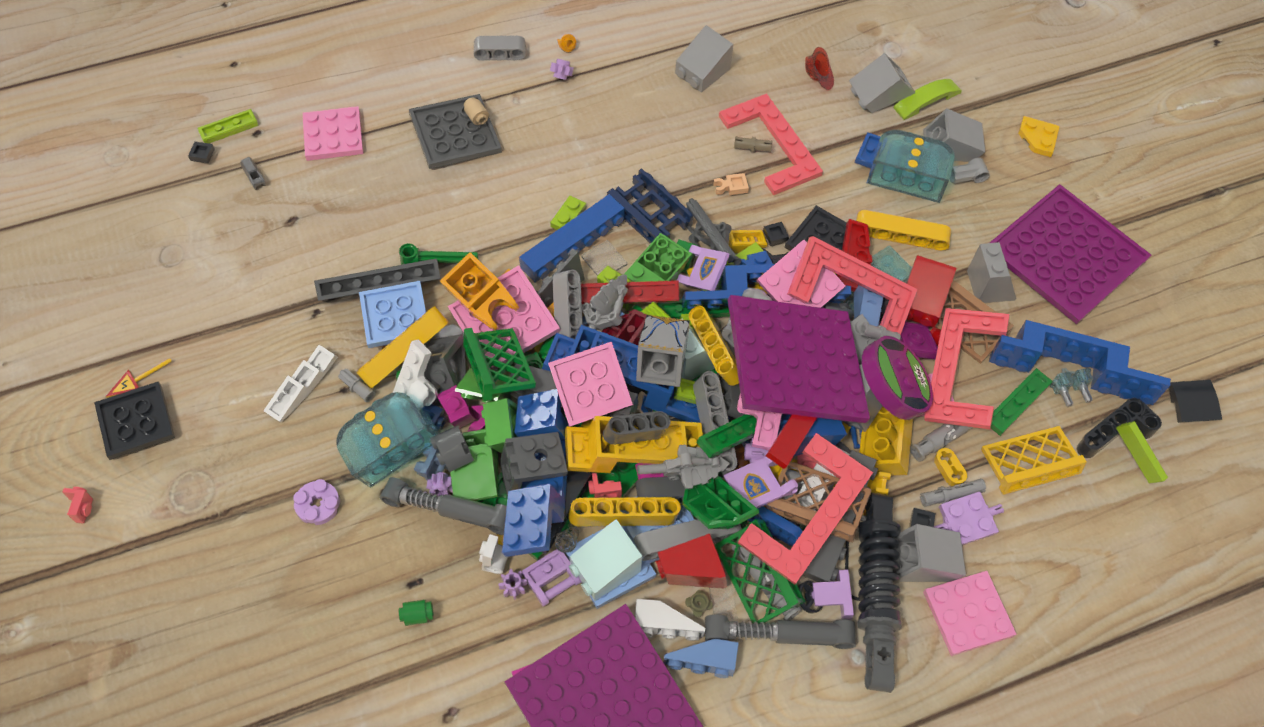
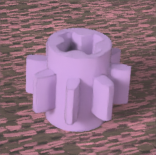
M557 59L556 63H551L550 71L554 72L553 77L566 80L567 75L572 76L573 67H570V61Z
M753 438L750 444L745 443L744 460H749L750 463L764 458L768 450L752 447Z
M444 472L432 474V478L427 480L426 488L429 489V493L437 494L438 497L445 494L450 495V492H453L451 477Z
M510 569L506 576L501 574V579L504 583L498 585L499 589H505L503 593L505 598L510 595L516 600L517 595L520 593L525 594L522 586L527 585V579H521L522 571L515 573ZM511 582H515V587H511Z

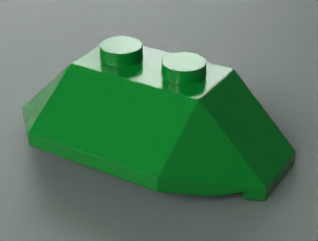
M719 476L715 479H709L708 483L704 485L699 484L693 486L692 489H685L683 506L708 529H730L759 514V510Z

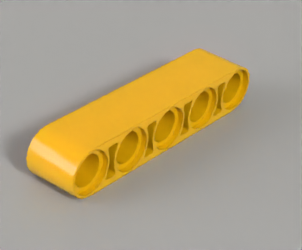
M862 210L857 213L856 221L868 224L869 237L939 251L947 250L950 246L951 228L947 225L869 210Z
M433 306L356 373L370 388L374 387L405 360L411 341L419 339L424 345L445 327L449 321L436 306Z
M703 306L694 307L689 312V320L716 371L728 385L738 384L736 359L727 342L722 337V333L715 320Z
M672 497L577 498L571 503L568 518L571 524L578 527L608 526L616 519L621 526H666L675 523L681 505L677 499ZM580 510L584 514H578L575 511ZM598 510H603L607 514H601ZM620 510H626L628 514H624ZM643 510H648V511H650L651 513H650V514L645 513ZM665 510H671L673 513H668Z

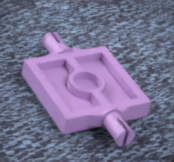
M979 491L941 504L939 510L943 516V523L934 527L960 532L961 543L965 545L997 534L999 531L993 516L1003 513L1004 509L1001 508V504L989 508Z

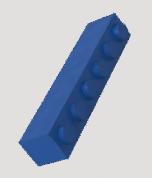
M608 194L519 257L520 268L535 283L540 279L546 278L551 271L556 269V266L561 261L565 262L569 258L568 253L572 248L579 253L585 247L591 246L600 236H605L610 229L619 226L624 220L625 208Z

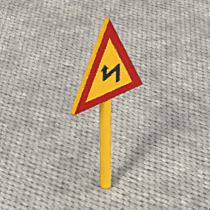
M165 360L135 379L128 369L105 397H112L139 388L136 382L169 364L172 360Z

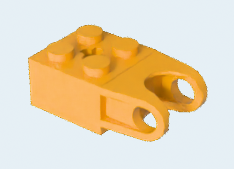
M471 252L440 280L444 288L468 312L494 331L499 328L492 319V313L496 307L504 305L515 311L519 309L518 304L499 279Z

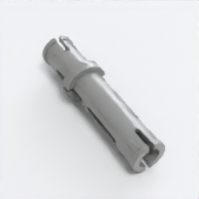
M978 479L951 487H938L935 491L921 493L920 501L924 507L937 503L943 504L979 491L981 493L986 492V484L983 479Z

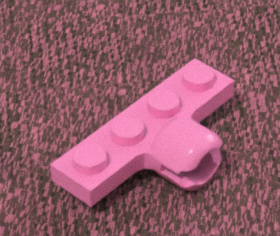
M740 393L737 405L738 412L752 415L757 420L752 447L769 450L777 438L782 413L743 409Z

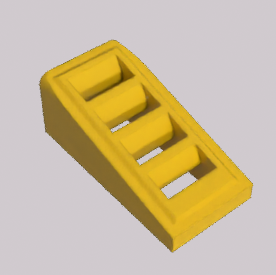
M731 230L729 235V247L734 254L740 253L754 244V237L757 238V244L761 248H766L768 244L762 230Z

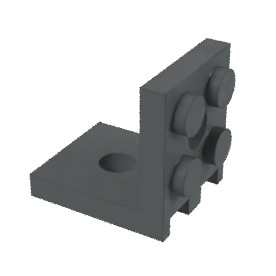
M461 334L428 340L424 344L432 353L425 369L424 377L431 383L434 381L440 385L441 388H436L438 394L455 385L458 386L449 361L463 344ZM437 396L436 400L432 404L435 406H442Z
M558 432L505 439L500 466L507 499L508 491L520 489L522 482L567 476L568 470ZM536 453H543L546 459L540 461L534 455Z

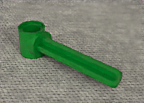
M410 243L403 244L399 248L401 265L437 259L438 263H459L470 253L419 251V248ZM471 252L478 259V253Z

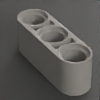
M478 36L474 39V57L482 61L521 60L525 57L526 41L521 36Z

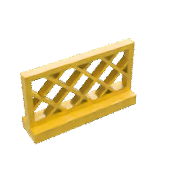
M1060 426L984 445L981 448L1000 482L999 489L1003 495L1081 474L1087 463L1083 455L1078 456ZM1057 434L1060 443L1049 440L1047 437ZM1036 440L1041 442L1042 445L1041 448L1029 445L1028 442ZM1044 444L1056 448V453L1052 454L1042 450ZM1016 445L1022 447L1023 450L1020 454L1008 449L1009 446ZM1025 449L1037 453L1036 460L1023 455ZM997 450L1004 454L1000 459L992 456L990 451ZM1059 450L1068 453L1071 458L1065 459L1057 456ZM1005 455L1017 458V464L1005 461ZM1042 455L1052 459V463L1045 464L1038 461L1039 456ZM1022 460L1024 462L1032 464L1033 467L1031 469H1025L1018 465ZM1001 465L1014 470L1013 473L1004 476L1000 470Z

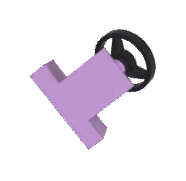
M839 570L836 582L814 583L812 581H805L798 586L800 592H802L803 586L806 590L805 598L807 603L806 605L805 603L800 605L804 611L812 614L819 612L823 606L840 605L841 619L852 620L854 612L848 570ZM813 603H815V606H818L816 610L809 609Z

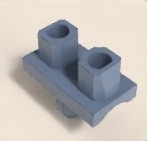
M426 443L423 454L427 459L425 462H417L414 471L426 480L432 478V474L443 472L444 469L448 470L446 464L441 466L436 456L439 449L435 450L432 443Z

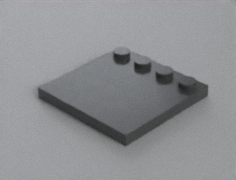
M480 94L409 109V115L429 169L502 153V147L490 118L488 117L487 122L482 125H474L464 111V102L472 97L480 100L485 107Z

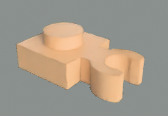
M745 173L726 175V180L717 178L713 182L714 186H721L716 187L715 193L718 195L723 194L725 191H728L729 195L748 193L749 187Z

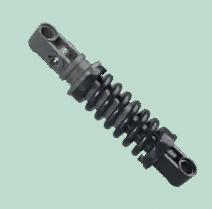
M871 492L865 507L866 521L859 523L857 528L859 541L861 542L859 545V552L861 554L859 556V564L861 566L858 570L861 577L858 581L861 588L858 593L861 600L858 608L861 614L858 617L857 625L859 629L865 631L863 636V643L866 645L865 687L867 690L891 693L895 686L894 646L896 645V637H894V632L902 629L901 613L899 610L894 609L901 604L900 599L894 597L900 594V587L894 584L900 582V576L895 573L900 570V564L896 562L900 558V553L895 550L900 546V542L895 538L899 537L901 526L893 522L892 495Z

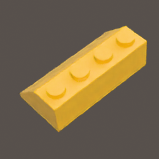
M882 406L866 432L862 431L859 453L877 460L874 466L878 468L877 473H891V476L908 475L913 419H900Z

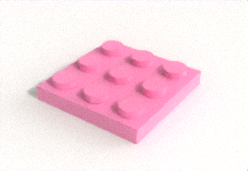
M359 106L303 113L304 146L307 161L363 154Z
M803 240L759 277L757 282L774 301L821 308L845 287L844 283L834 272L824 267L820 271L808 303H803L787 295L807 244Z
M612 342L548 363L569 426L633 405Z
M987 571L925 589L923 592L951 656L1006 640L1016 635Z

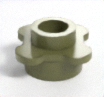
M702 590L696 591L692 597L686 598L685 601L686 606L692 609L695 617H701L704 611L711 610L713 606L712 601L708 599Z

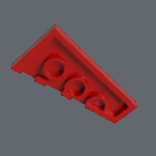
M849 219L846 223L842 251L871 265L872 255H870L868 224ZM840 275L837 276L845 286H851V291L855 292L858 284Z

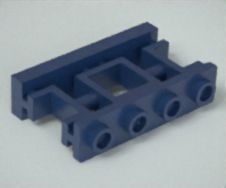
M642 168L638 171V175L635 174L633 176L632 183L634 186L624 192L619 186L616 187V190L612 188L607 191V195L610 194L625 208L624 220L650 244L660 233L670 239L671 234L668 231L677 224L684 230L688 225L692 226L693 215L689 209L683 206L676 196H672L662 184H659L650 173L645 172ZM645 187L649 192L642 195L640 192ZM634 197L636 201L631 205L628 200ZM651 200L660 208L652 215L642 208ZM670 211L675 215L671 219L666 217ZM660 221L662 225L657 229L653 224Z

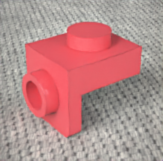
M76 486L73 489L64 488L62 493L72 501L67 515L75 523L84 524L87 516L91 513L93 498L84 488Z

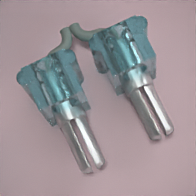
M1067 368L1061 369L1062 372L1056 375L1050 385L1055 395L1061 394L1066 406H1072L1073 401L1068 390L1073 386L1074 391H1081L1086 403L1091 402L1093 399L1087 387L1093 380L1090 373L1091 369L1086 368L1076 372L1069 371Z

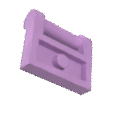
M560 547L522 570L524 579H527L528 585L543 607L549 604V600L572 585L577 586L582 582L579 577L575 578L569 569L570 561ZM565 572L568 573V578L548 591H542L541 588Z

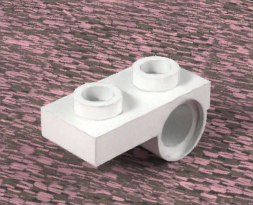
M489 534L487 542H482L479 562H482L483 571L502 574L508 557H505L502 553L503 546L498 545L497 536Z

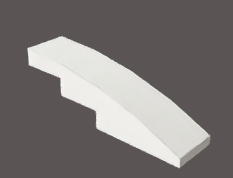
M318 345L307 362L303 360L293 376L286 377L264 409V412L282 422L311 393L338 357Z

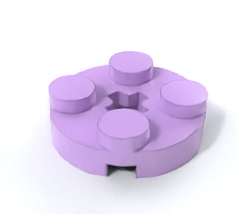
M322 479L305 484L293 497L296 514L307 524L315 523V525H322L329 522L337 514V508L340 504V497L336 489ZM315 499H322L319 507L316 505L311 506Z

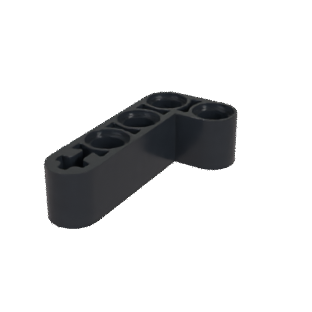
M1131 398L1090 430L1078 443L1077 452L1079 455H1083L1084 458H1092L1120 435L1116 427L1133 421L1136 422L1144 438L1149 439L1161 427L1162 421L1143 401Z

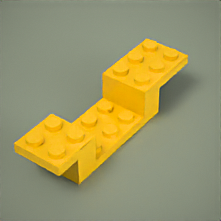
M595 416L588 428L566 427L567 470L610 473L617 462L662 464L665 460L678 458L679 445L693 448L700 447L696 441L703 435L701 423L670 421L668 429L659 439L614 445L607 443L603 438V431L612 418L605 416Z

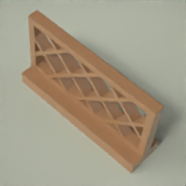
M952 280L947 295L950 303H945L943 308L951 307V309H954V307H962L965 310L997 313L956 281ZM940 316L935 326L936 328L942 330L941 321L944 320V316ZM1010 322L1008 325L1007 336L1011 333L1014 325ZM968 332L969 341H963L961 349L981 364L993 351L1001 336L997 340H987V334H983L984 341H973L972 333ZM973 345H984L985 353L982 356L978 355L974 351Z
M790 461L785 469L782 468L777 482L780 487L784 485L782 484L784 479L787 483L789 480L786 473L788 468L798 470L801 476L794 480L797 483L803 481L807 491L797 495L793 494L792 497L785 500L779 498L766 504L767 509L783 518L807 526L825 501L822 500L817 503L813 492L824 488L829 496L830 492L827 487L837 484L840 479ZM812 476L818 477L822 484L810 489L806 479ZM863 487L860 491L865 494L863 500L855 504L852 502L847 510H853L856 516L854 524L845 522L841 518L830 535L853 543L870 497L871 489ZM810 495L814 504L804 507L800 505L798 499Z

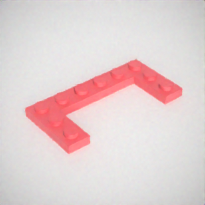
M768 94L719 111V117L727 129L760 117L794 165L765 177L764 182L773 195L822 176L823 170Z
M814 236L809 237L787 295L803 303H808L820 271L824 267L888 299L889 302L880 325L884 326L887 330L898 332L901 335L917 289Z
M946 308L931 380L933 402L930 409L925 412V421L991 430L993 406L953 402L951 397L964 332L1007 336L1009 314Z
M817 433L802 453L840 480L791 550H788L752 523L738 541L739 545L794 585L873 474L872 471Z

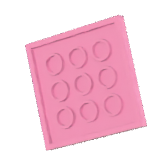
M520 266L498 277L499 281L518 304L519 309L515 311L504 305L496 307L492 313V319L499 327L497 330L513 328L523 353L560 332V327ZM458 301L448 306L463 333L466 328H472L474 333L494 331L475 318ZM508 336L501 337L500 339L508 342L511 338ZM486 339L479 340L480 342L485 344H488L490 342ZM495 343L492 347L500 350L503 346ZM510 349L506 351L511 355H514L516 353L515 351ZM487 352L485 354L486 356L491 358L495 356V354L490 352ZM502 357L498 359V361L505 364L508 362L507 359ZM493 365L490 369L496 370L498 367Z

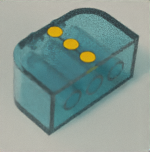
M902 130L887 131L880 137L866 183L940 203L950 179L955 159L954 151L948 144L936 139Z
M394 392L374 401L370 407L357 413L351 420L345 423L338 432L336 445L351 475L371 488L431 447L432 443L429 438L440 433L429 414L413 399L404 393Z

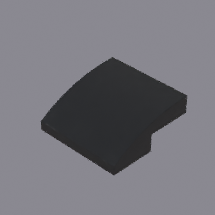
M1211 380L1170 382L1171 403L1176 405L1178 423L1222 420L1219 400Z

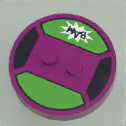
M883 336L865 347L862 354L863 372L871 391L886 410L900 419L911 420L930 409L933 402L930 379L919 358L905 343L892 336Z

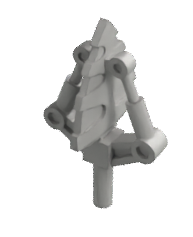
M620 275L617 279L610 280L606 286L603 285L600 291L591 298L590 303L586 302L582 305V312L585 315L586 322L589 324V328L601 331L603 328L621 324L620 312L623 306V298L628 291L625 287L627 285V275Z
M679 445L678 458L665 460L662 464L638 465L637 473H663L664 476L669 477L670 481L679 480L681 477L684 488L692 489L693 486L708 483V480L711 478L715 479L720 471L723 472L730 463L722 457L718 458L715 456L709 458L700 447L693 448Z

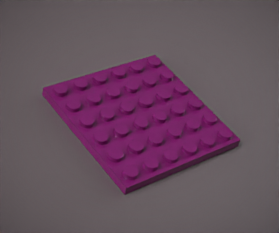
M1060 184L990 242L1000 243L1007 268L1075 324L1084 319L1152 256Z
M730 295L728 306L743 409L867 423L870 416L847 311Z
M627 604L616 609L504 681L530 727H703Z

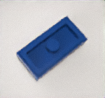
M867 132L855 163L872 169L885 138Z

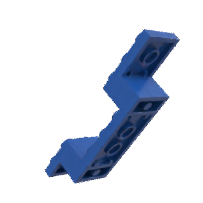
M775 264L725 266L721 274V290L685 292L682 298V307L692 310L696 306L708 307L709 310L720 309V306H728L730 295L742 296L744 290L748 288L747 284H758L757 279ZM845 286L828 302L841 303L851 295V286Z
M1025 320L1015 338L1001 335L989 358L990 363L1028 373L1040 356L1052 357L1063 362L1093 368L1091 389L1104 394L1116 395L1122 399L1137 398L1146 405H1154L1169 388L1171 381L1170 378L1128 368L1130 346Z
M584 325L580 326L575 339L556 333L543 363V370L551 371L548 364L550 362L612 342L625 383L648 391L643 406L655 411H662L669 416L686 422L700 423L697 405L674 399V386L636 381L638 345Z
M557 389L518 396L515 434L517 437L558 432L566 462L565 429L571 426H569L568 421L560 412L561 400ZM536 453L534 455L537 460L543 461L546 459L543 453ZM567 476L522 482V489L508 491L502 553L505 557L549 550L551 524L564 522Z

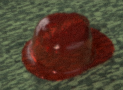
M817 47L812 55L805 58L806 73L811 79L817 80L823 88L830 90L834 85V77L828 55L822 47Z

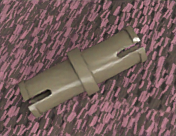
M736 136L734 148L751 150L750 152L755 150L771 152L773 140Z

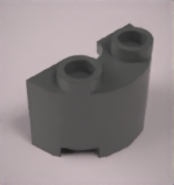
M459 426L452 427L429 438L435 450L439 449L436 456L441 466L446 464L449 472L474 461Z

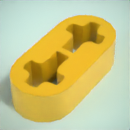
M949 448L938 450L934 457V463L947 484L954 486L964 483L967 479V473L955 453ZM942 456H943L944 458L948 457L949 460H948V462H947L946 460H941L940 458H941ZM953 474H954L955 476L959 475V476H960V479H959V480H958V478H954V479H953L952 475H953Z

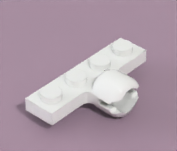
M419 339L411 341L388 404L400 418L408 416L412 403L419 408L430 406L438 395L437 389L424 377V372L432 353Z

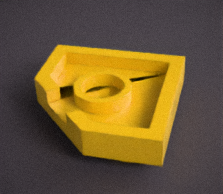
M1024 116L1018 134L1030 144L1029 148L1033 153L1051 157L1060 126Z

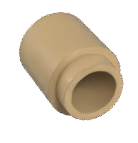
M472 97L464 102V111L474 125H482L487 122L489 113L480 100Z

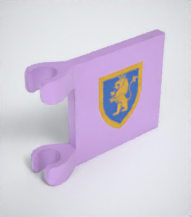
M691 245L689 252L698 257L690 277L679 274L677 280L687 287L691 286L707 291H715L730 254Z
M766 456L724 475L725 481L756 508L784 496L793 495L798 491V484L795 480H790L780 487L769 468L777 464Z

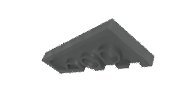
M573 248L568 253L569 258L565 262L561 261L556 266L558 270L551 277L547 276L542 281L540 290L536 291L547 308L554 302L553 277L556 273L576 270L580 276V282L585 279L579 253Z

